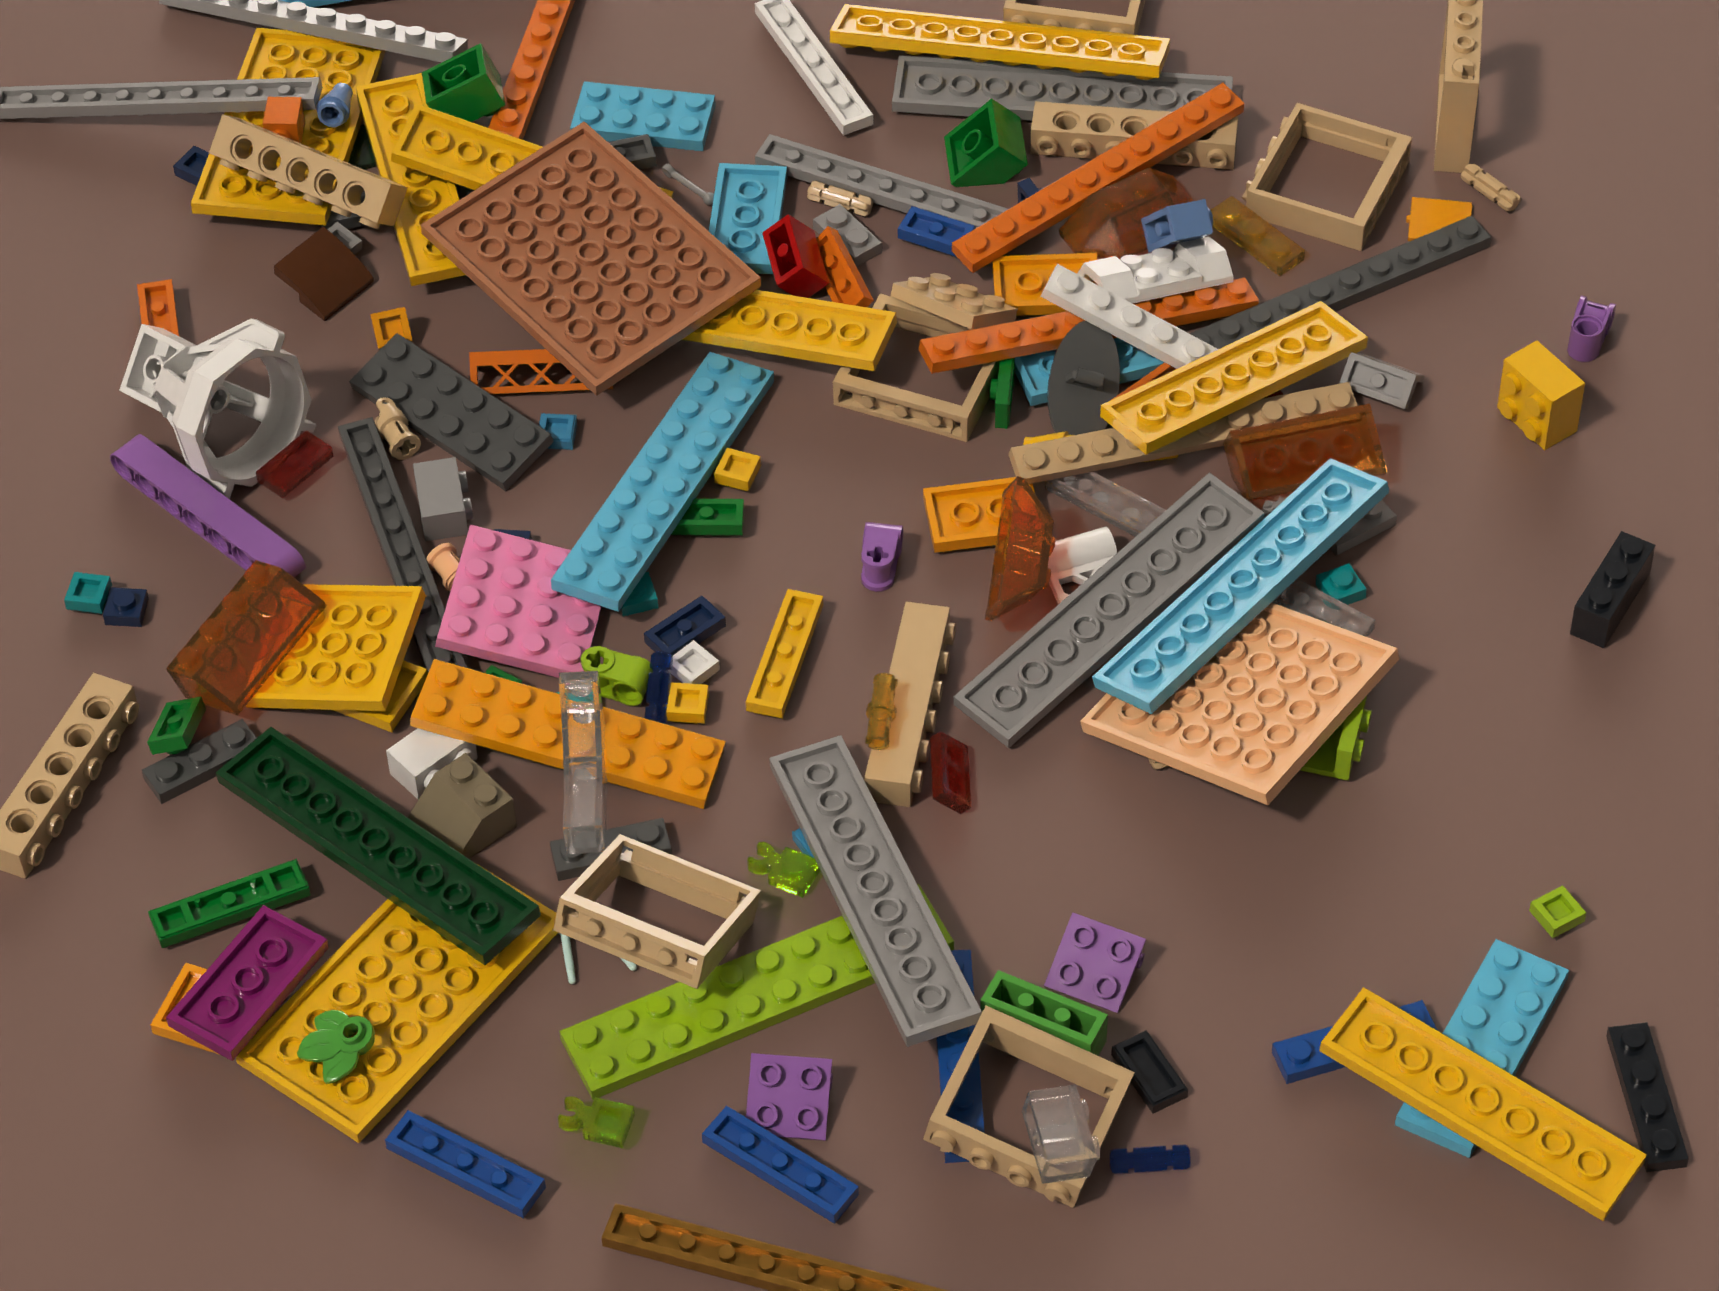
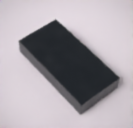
M1147 1030L1112 1046L1111 1055L1118 1065L1135 1072L1131 1083L1152 1114L1188 1097L1187 1087Z

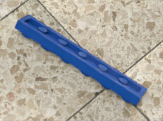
M971 949L951 950L974 995ZM976 1024L937 1037L940 1095H942ZM978 1051L947 1116L985 1133ZM944 1152L945 1163L969 1162V1160L952 1152Z

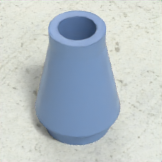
M337 83L318 102L317 115L324 125L338 127L348 120L350 102L353 91L348 84Z

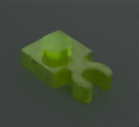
M758 842L757 854L765 857L764 859L757 860L750 856L747 859V866L750 872L757 875L769 873L768 884L802 898L820 872L815 858L789 847H785L783 852L778 854L766 842Z
M565 1097V1110L573 1111L576 1114L573 1116L559 1114V1128L565 1131H576L582 1128L584 1140L623 1148L635 1116L634 1106L595 1097L592 1107L584 1105L583 1101L577 1097Z

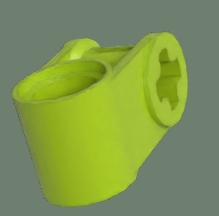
M602 646L590 647L581 655V666L585 671L581 679L583 689L594 688L595 696L619 701L628 706H638L642 703L656 672L651 662L640 656L627 655ZM600 657H603V664H601ZM592 678H595V685L592 684Z

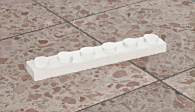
M762 0L755 3V14L843 136L873 125L872 112L791 1Z
M1059 264L1054 268L1040 296L1176 369L1218 350L1212 345Z

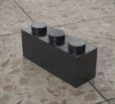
M1623 531L1620 532L1575 604L1570 635L1605 648L1650 575L1655 544Z

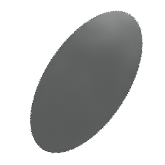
M1087 321L1078 323L1066 334L1055 353L1051 365L1047 401L1049 416L1055 433L1068 431L1069 435H1078L1104 430L1108 423L1100 417L1101 405L1118 395L1120 364L1115 341L1110 333Z

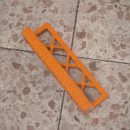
M546 349L469 352L471 382L479 386L478 367H494L503 375L493 387H480L489 394L589 390L583 383H571L576 378L573 374L564 384H555L545 373L554 364L561 363ZM547 364L542 371L535 365ZM519 365H529L538 373L529 385L520 386L509 375ZM499 366H511V368L505 372ZM541 378L549 383L547 385H535ZM506 379L514 385L499 387Z

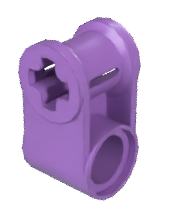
M1586 296L1580 297L1571 324L1567 348L1570 357L1580 362H1589L1597 358L1604 339L1611 329L1616 304L1610 303L1607 306L1588 301Z
M865 523L861 552L863 563L861 580L867 589L875 592L884 591L893 585L898 558H900L902 550V525Z

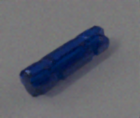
M657 651L652 653L650 660V669L653 670V673H649L646 698L649 707H645L644 718L663 724L667 721V707H665V704H668L671 685V673H668V670H672L673 665L671 653Z
M1185 1144L1171 1145L1172 1149L1166 1150V1146L1133 1148V1152H1127V1148L1113 1149L1109 1154L1110 1169L1115 1174L1128 1173V1169L1134 1168V1172L1167 1170V1166H1173V1170L1187 1169L1191 1163L1190 1150Z

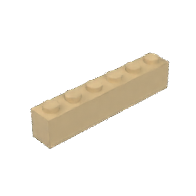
M905 602L864 778L875 803L911 807L913 794L921 792L923 770H919L921 762L927 763L930 740H926L927 732L934 733L937 711L932 709L934 703L940 704L943 681H939L940 674H947L950 653L945 652L946 646H953L955 640L956 623H950V607Z

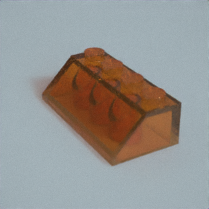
M1370 404L1231 430L1223 442L1231 477L1242 496L1248 501L1293 493L1330 458L1373 476L1388 473Z
M255 560L183 649L179 651L166 670L185 698L201 696L205 705L238 716L327 605L321 598L284 569Z

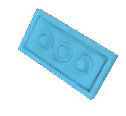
M584 81L570 130L585 121L609 142L648 134L652 146L703 151L716 105L715 95Z
M719 163L709 232L755 273L773 274L762 232L781 220L787 182V166Z
M1113 338L1119 356V384L1141 379L1164 363L1119 338ZM1057 350L1015 358V374L1030 406L1048 402L1049 374Z

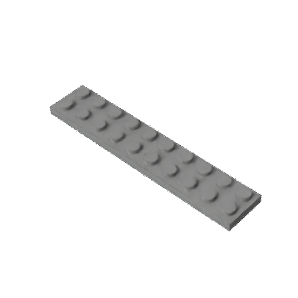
M899 55L892 98V112L969 117L991 98L1018 115L1021 120L1030 121L1033 118L1035 101L1173 112L1221 83H1224L1232 90L1233 77L1161 72L1159 78L1141 80L1133 75L1106 76L1096 71L1075 73L1071 72L1068 68L1040 69L1031 64L1010 66L1003 62L995 61L975 62L963 59Z
M1209 472L953 696L954 705L1007 748H1010L1264 519V512Z
M840 735L770 757V768L906 1046L909 1047L977 1024L982 1011L842 736Z

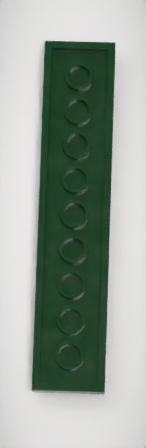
M272 727L268 728L216 772L218 783L484 965L488 964L541 916L539 905Z

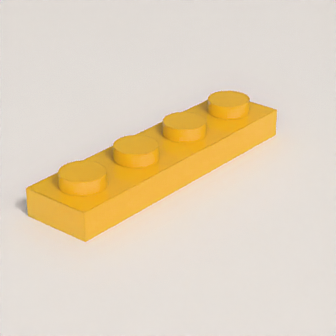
M787 589L745 701L746 711L783 718L824 606L823 596Z

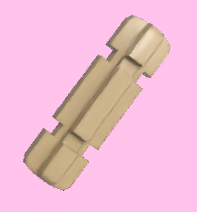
M1467 164L1461 173V179L1469 185L1473 184L1474 189L1491 201H1497L1498 206L1505 211H1514L1521 201L1517 193L1513 190L1508 191L1507 186L1489 173L1484 174V170L1476 164Z
M816 180L812 181L808 187L807 198L811 201L821 203L823 200L825 205L831 207L841 204L848 212L854 210V214L867 217L872 210L873 199L862 194L856 197L855 192L829 185V188H827L826 183Z

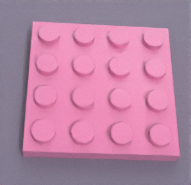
M470 525L435 647L581 683L584 674L581 666V655L586 649L591 647L602 606L551 589V578L571 550Z

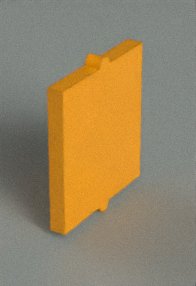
M1412 197L1410 215L1406 217V222L1409 223L1408 241L1470 217L1472 202Z

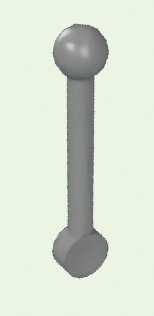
M667 163L662 167V171L667 177H673L702 197L706 205H713L714 193L705 192L677 173L670 164Z

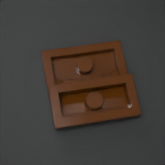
M324 226L274 265V274L297 291L300 303L323 321L327 320L374 282V277L362 262Z

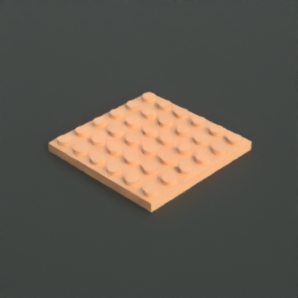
M1271 602L1152 714L1106 693L1080 722L1084 733L1269 805L1399 660L1398 649Z

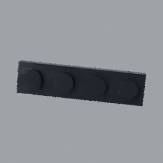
M1648 1022L1608 1027L1606 1037L1640 1151L1647 1154L1644 1162L1646 1172L1687 1167L1689 1158Z

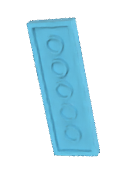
M1495 939L1442 1034L1515 1076L1566 983L1569 970ZM1405 1102L1396 1115L1395 1126L1467 1158L1471 1157L1477 1146Z

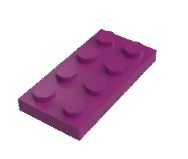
M263 905L166 1016L168 1026L233 1061L328 950L327 939Z

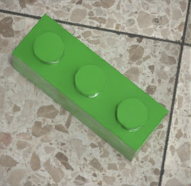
M1000 970L997 971L981 998L980 1009L982 1012L985 1006H989L1099 1056L1107 1042L1108 1014Z

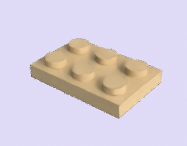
M932 273L927 278L909 277L908 281L896 282L892 286L891 297L971 330L1014 322L1017 314V308L1005 304L1004 298L980 294L977 292V287L951 282V277L945 274Z

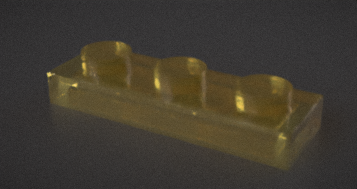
M1230 196L1211 209L1214 221L1213 227L1279 277L1304 260L1305 250L1233 196Z

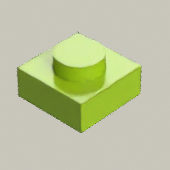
M1563 885L1530 903L1529 911L1552 938L1585 922L1586 911Z

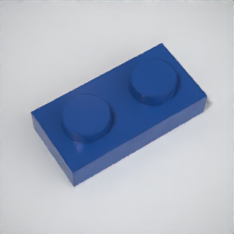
M912 206L898 227V238L955 256L952 252V242L974 230L975 226Z

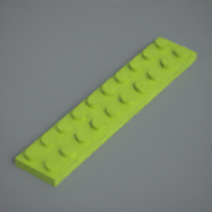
M917 884L950 950H954V940L921 886ZM839 916L717 966L698 989L681 982L675 983L560 1030V1040L592 1100H595L875 984V981L843 916Z

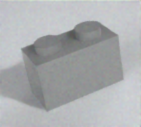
M456 457L413 463L425 541L467 535L466 520L473 519L470 497L463 498L462 493L469 492L466 471H458Z

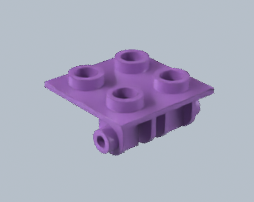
M1072 912L1044 987L1118 1014L1135 968H1140L1143 963L1145 954L1142 953L1146 939Z
M751 1053L746 1118L777 1137L826 1141L829 1095L833 1080V1074H831L832 1059Z

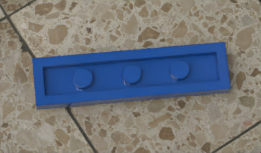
M1423 1000L1398 1007L1437 1030ZM1333 1026L1272 1044V1054L1286 1084L1345 1067L1319 1051L1321 1041Z
M727 1105L702 1133V1143L834 1224L859 1195V1186Z
M407 1110L385 1139L388 1150L523 1219L546 1188L544 1178Z

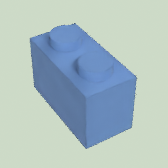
M1206 199L1167 206L1141 218L1148 252L1158 248H1174L1178 243L1200 239L1213 233V215L1207 207Z

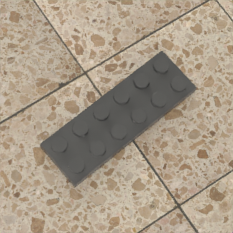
M398 333L349 381L353 390L374 404L383 397L392 399L397 408L406 416L410 428L505 491L554 442L549 432Z

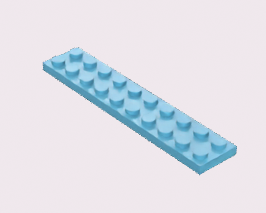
M709 352L551 578V589L619 612L690 507L693 499L697 497L718 466L726 448H730L774 383V371Z
M1330 458L1096 672L1092 676L1095 688L1152 714L1389 493L1388 482Z

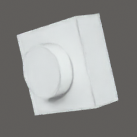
M694 640L666 660L667 671L682 683L702 684L720 670L719 660Z

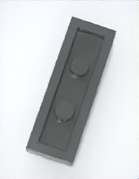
M241 719L189 745L188 749L172 754L142 769L143 778L160 803L163 804L216 777V772L252 743L256 736L245 721Z
M659 818L549 841L558 881L580 877L619 834L672 855L664 819ZM623 845L622 853L626 850L633 852V849Z

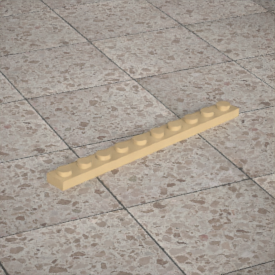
M1345 382L1260 399L1147 455L1114 428L1012 447L1008 455L1018 485L1022 486L1357 420L1360 411L1350 383Z

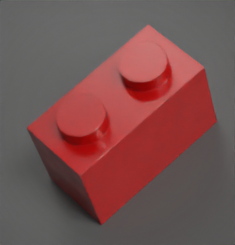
M788 214L762 232L776 285L793 296L809 298L829 284L813 229Z

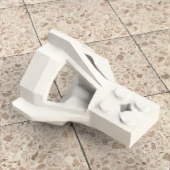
M251 318L211 339L195 345L163 328L141 324L119 391L161 412L163 417L167 418L174 428L187 468L228 499H230L234 484L250 487L255 485L294 453L301 431L314 433L316 427L315 423L305 419L312 399L297 356L281 349L285 334L282 331ZM259 357L268 371L270 397L267 398L224 379L243 363ZM225 408L261 422L253 436L242 447L226 456L216 458L204 441L212 414L220 413Z

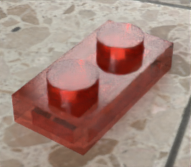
M306 430L256 471L257 482L281 498H284L333 458V449L330 445Z
M940 731L930 738L933 799L962 814L971 808L968 746Z

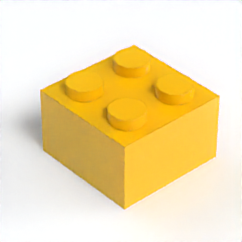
M1536 340L1504 359L1497 408L1505 418L1515 423L1529 440L1537 443L1545 451L1577 432L1585 382Z

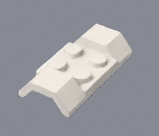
M1210 236L1178 243L1173 251L1167 248H1158L1153 250L1152 253L1139 256L1125 255L1121 259L1113 256L1085 262L1077 273L1131 303L1233 282V273L1227 252Z

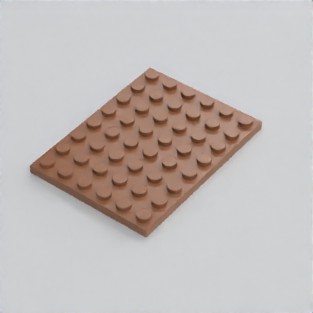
M585 121L421 224L423 236L596 396L761 287V277Z

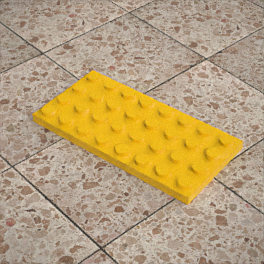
M256 27L237 80L320 77L323 88L319 101L337 83L348 84L353 91L348 120L338 127H328L319 120L317 110H305V127L301 143L348 163L363 120L355 86L376 82L386 51L288 30ZM265 111L225 112L224 115L240 118L263 128L262 123ZM252 145L249 148V156L252 154L253 151ZM210 153L191 200V209L194 214L312 225H327L332 204L325 201L321 206L304 200V192L296 190L294 194L280 190L275 187L277 181L270 178L267 179V182L247 176L248 169L241 166L239 171L220 165L221 158ZM280 156L277 159V168L279 167L281 162ZM308 167L304 173L305 179L308 177L309 174ZM336 179L334 180L332 185L333 191L336 189L337 186Z
M497 877L539 905L541 916L488 964L484 965L387 899L260 1028L237 1055V1064L357 1143H360L557 935L558 932L553 931L557 913ZM339 1010L349 1017L361 1016L368 1019L375 1031L374 1044L367 1053L359 1056L356 1068L344 1078L334 1083L326 1084L323 1079V1062L305 1061L297 1056L302 1040L311 1032L317 1031L314 1023L316 1016L326 1011Z

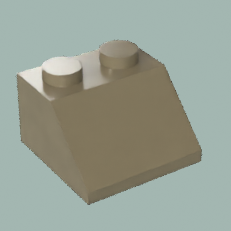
M464 753L433 775L408 816V819L468 859L517 827L513 798L467 753Z

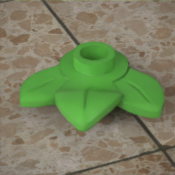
M339 1010L326 1011L315 1017L314 1023L317 1031L311 1032L302 1040L297 1056L305 1061L323 1062L324 1082L326 1084L334 1083L350 1074L356 1068L359 1056L367 1053L372 1048L375 1041L374 1027L364 1017H349Z

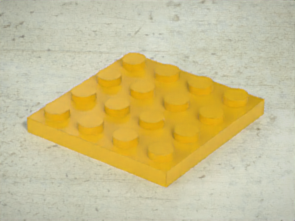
M285 584L242 696L246 708L386 711L426 598L422 586Z

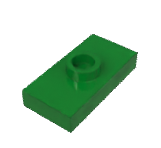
M1015 358L1000 360L998 379L991 378L990 400H996L995 428L1007 429L1010 425Z

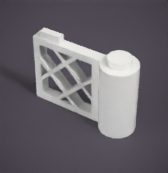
M1106 526L1036 546L1035 555H1031V564L1037 577L1042 576L1045 581H1048L1057 603L1060 604L1069 596V594L1064 593L1061 584L1073 581L1081 585L1088 579L1087 577L1092 576L1116 555L1117 549L1112 533Z

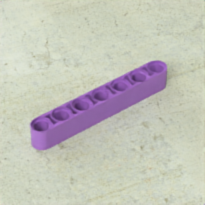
M138 434L110 455L112 466L123 479L269 589L278 591L306 569L302 556L292 545L142 434Z

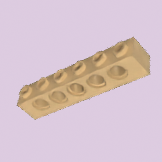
M1035 101L1031 125L1030 154L1094 159L1172 112ZM1234 117L1157 164L1234 170L1238 117Z
M224 114L221 116L209 151L210 154L221 158L220 165L239 171L240 166L248 169L247 176L263 182H267L268 178L277 181L275 187L292 194L296 190L304 192V200L321 206L324 201L332 204L331 211L347 217H351L352 213L361 216L360 223L379 229L380 224L395 225L408 188L243 119ZM252 145L253 151L252 154L249 156V148ZM280 156L281 162L279 167L277 168L276 163L278 157ZM308 167L309 174L308 177L305 179L304 173ZM336 179L337 186L336 189L333 191L332 185L334 180ZM365 190V199L361 203V194Z
M96 673L90 676L0 809L1 871L26 879L33 867L41 863L45 849L53 837H57L61 833L64 821L71 810L79 806L83 792L91 780H95L98 777L102 764L109 753L114 752L118 747L124 730L128 724H132L136 720L139 704L137 703L132 685Z

